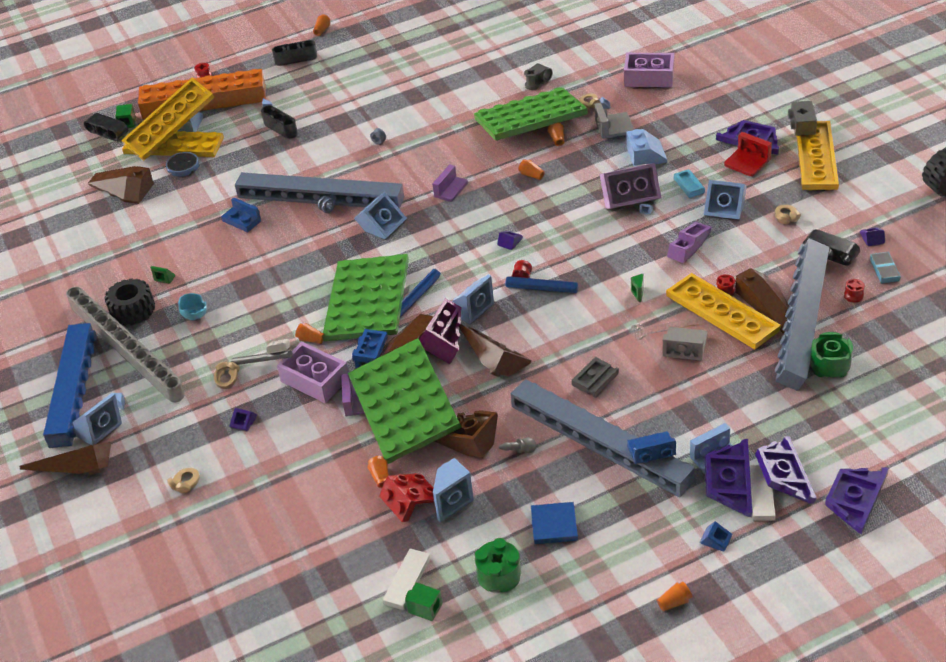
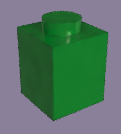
M118 105L116 107V119L124 122L128 128L135 127L136 115L133 105Z
M417 582L412 590L407 592L405 597L408 613L430 621L434 620L443 604L440 590Z

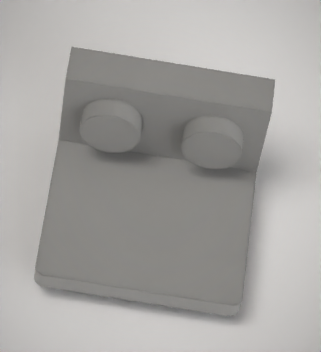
M594 103L595 121L602 139L625 136L626 131L634 130L627 112L607 115L606 108L603 109L601 103Z
M669 327L667 334L663 336V356L702 361L707 331Z

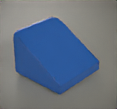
M714 521L706 528L700 543L724 552L733 534Z

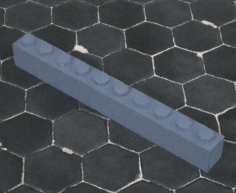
M241 172L235 183L238 198L318 204L323 196H328L335 201V205L367 207L375 198L385 192L399 209L404 199L403 184L244 172Z
M810 238L805 244H801L797 254H799V257L795 263L797 269L793 275L795 281L791 286L790 291L792 295L788 300L790 307L786 312L785 317L787 321L783 326L785 334L781 338L780 344L782 348L777 356L780 360L775 368L777 373L776 382L796 391L807 380L811 346L814 340L829 252L828 246Z
M525 379L510 393L511 404L514 409L679 498L694 482L695 468L674 456L635 464L628 449L627 440L638 438L637 436L631 435L620 427L605 421L603 418L589 413L586 409L572 404L570 401L555 395L536 383Z

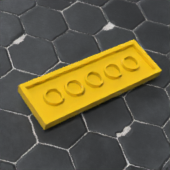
M192 77L121 141L144 161L214 98V95Z
M817 121L816 135L796 136L802 190H838L839 181L830 121Z
M177 131L151 155L173 156L177 153L191 152L197 157H215L224 136L223 133ZM123 146V154L136 155L127 146Z
M690 273L666 290L667 297L754 350L780 331V324L693 273Z

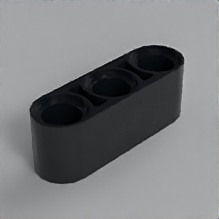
M313 40L279 45L272 49L274 63L277 66L305 62L317 58L316 45Z
M268 105L261 109L263 123L266 127L288 139L298 135L296 122L293 117L274 106Z
M94 113L84 121V127L87 131L113 141H117L128 132V127L124 122L100 113Z
M818 229L811 231L802 243L805 244L810 238L828 246L827 259L845 266H849L860 253V247L856 243Z

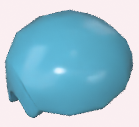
M189 293L179 298V312L185 319L197 320L206 314L207 304L206 301L203 302L201 295Z

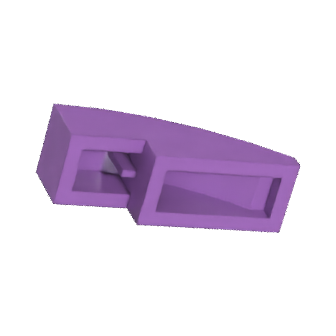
M694 222L681 230L678 239L669 244L667 257L684 263L700 248L711 232L712 227Z

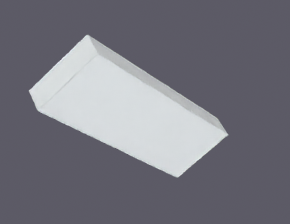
M290 340L272 341L266 347L267 354L288 350L291 346Z
M750 465L753 521H775L773 490L771 487H768L760 466Z
M409 549L383 598L384 605L405 610L407 606L405 602L406 594L409 590H412L415 583H418L431 559L429 553Z

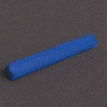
M432 269L402 300L400 317L435 283L441 275L440 271Z
M510 276L506 277L505 285L509 288L577 293L578 291L577 282Z

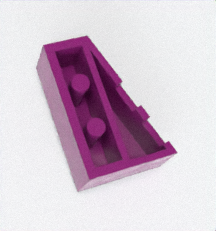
M447 298L443 300L420 338V342L424 350L450 365L459 351L458 339L460 337L461 307Z

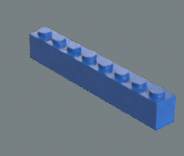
M91 323L68 325L43 433L48 448L72 446L73 440L76 438L73 422L80 417L79 412L83 407L82 397L86 393L85 383L89 378L88 368L91 367V354H94L93 345L94 341L97 340L96 331L92 329Z

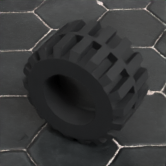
M945 147L937 151L927 161L922 173L923 182L942 197H946Z
M133 278L121 280V282L111 286L106 291V296H104L109 314L120 324L123 323V325H134L135 323L143 322L142 320L149 318V315H152L153 310H155V302L150 287L144 280L140 281V279Z

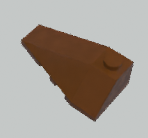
M132 166L95 173L88 182V185L99 191L109 192L110 196H117L123 202L139 204L154 185L150 168Z
M752 268L736 275L735 293L756 311L780 324V331L785 334L783 326L787 321L785 315L790 306L778 285L765 274Z
M419 314L384 345L380 357L417 338L420 340L434 316Z
M463 324L459 326L481 363L490 369V374L499 377L500 374L509 377L528 366L532 361L521 353L506 348V345L492 340L491 337Z
M483 410L475 411L473 415H465L464 412L458 413L457 418L462 428L434 441L464 455L483 458L494 445L498 414L497 412Z
M109 441L90 445L20 465L19 467L20 470L76 474L88 472L89 476L101 473V468L108 467L111 443Z

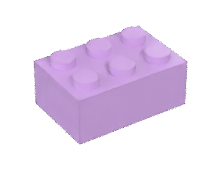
M626 52L624 87L668 88L673 86L674 53Z
M655 163L599 174L606 209L661 198Z
M301 342L292 350L293 356L291 358H285L277 364L280 381L326 403L342 387L341 374L349 373L347 363Z

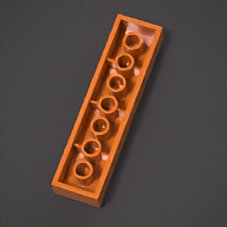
M262 69L194 78L214 95V98L200 111L259 103L263 101V98L266 99V87ZM175 80L168 83L161 82L154 85L140 86L138 106L142 120L153 113L188 80Z

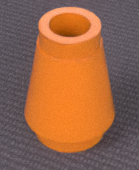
M325 14L318 16L313 33L316 36H320L330 26L331 19Z
M560 122L549 125L548 133L555 145H563L565 142L564 126Z
M530 159L522 160L518 168L522 175L539 180L545 174V171Z
M300 323L298 325L295 337L299 338V341L322 344L324 341L322 337L324 333L307 323Z
M375 456L368 461L367 468L378 488H383L385 480L389 476L388 463L384 457Z
M676 582L657 599V603L664 612L689 603V599L693 596L685 582Z

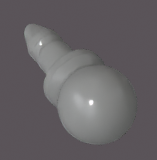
M526 437L524 439H517L516 442L501 444L499 449L505 451L516 450L518 453H532L536 449V442L534 439Z

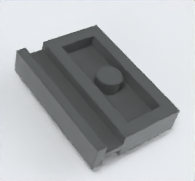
M595 357L572 379V386L587 394L591 393L593 397H596L619 374V368H613L611 364Z

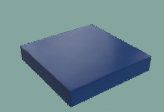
M574 502L531 505L534 544L578 541Z

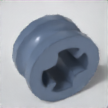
M376 128L370 134L371 140L377 145H380L387 138L385 132L380 128Z
M323 196L318 202V208L324 213H330L335 207V201L328 196Z

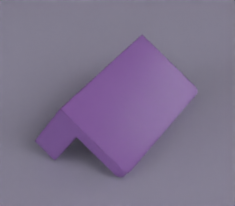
M449 164L432 183L434 197L452 202L468 184V180L457 177L456 167Z
M341 374L342 401L345 416L365 414L353 384H351L349 375Z

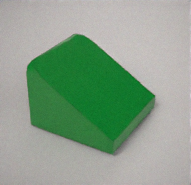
M150 267L154 281L170 284L175 278V274L166 268Z
M639 274L631 277V292L637 301L642 302L644 274Z

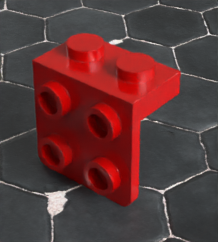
M741 132L738 135V149L724 161V166L752 177L771 160L772 143Z
M420 473L387 476L379 497L401 522H408L416 504L434 502V487Z

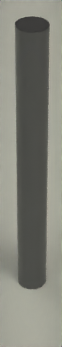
M286 350L271 354L264 353L235 357L231 359V362L240 365L291 358L293 352Z

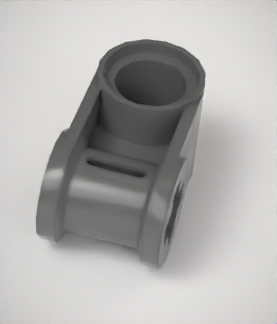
M537 63L525 70V88L529 90L537 89L540 85L549 81L553 75L552 69Z

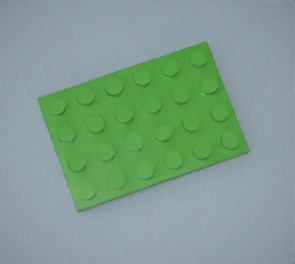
M558 87L554 91L541 92L536 96H526L522 100H512L508 104H498L490 109H481L474 113V118L497 141L587 115L588 110L567 90Z
M408 254L338 261L323 330L324 335L322 337L324 342L356 339L363 335L365 329L387 332V336L397 335L409 263Z
M419 338L348 373L383 457L387 460L388 464L462 428Z

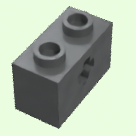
M812 101L791 102V109H788V119H791L790 127L794 129L795 136L816 135L817 118Z

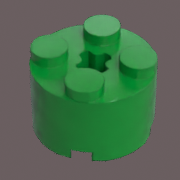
M824 332L816 340L814 338L811 346L810 365L815 371L816 376L845 377L848 374L853 354V343L849 338L847 340L842 337L843 334L837 332Z
M496 538L494 541L484 544L475 552L477 579L485 590L490 592L492 590H499L502 593L510 591L518 585L521 576L519 551L513 544L506 542L504 538Z

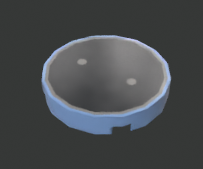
M191 152L177 153L166 162L167 171L173 176L179 177L191 174V171H196L199 167L198 157Z

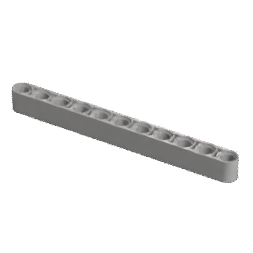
M72 287L67 290L66 296L72 310L86 323H91L92 329L171 402H178L184 398L185 393L182 383L176 374L82 288Z

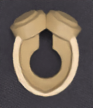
M590 93L583 95L579 102L589 110L590 108L594 109V103H600V100L596 94ZM586 98H593L589 103L584 101Z
M780 205L775 209V216L778 222L782 224H788L790 221L794 223L801 216V213L791 205ZM782 209H788L791 212L789 213V215L781 213L780 211Z
M233 362L217 364L214 373L216 385L222 389L233 386L238 377L239 365ZM229 368L231 379L227 383H222L220 378L225 373V370Z
M195 468L182 469L173 479L170 477L167 483L172 490L177 492H190L199 482V472ZM187 473L193 474L190 480L181 483L183 475Z

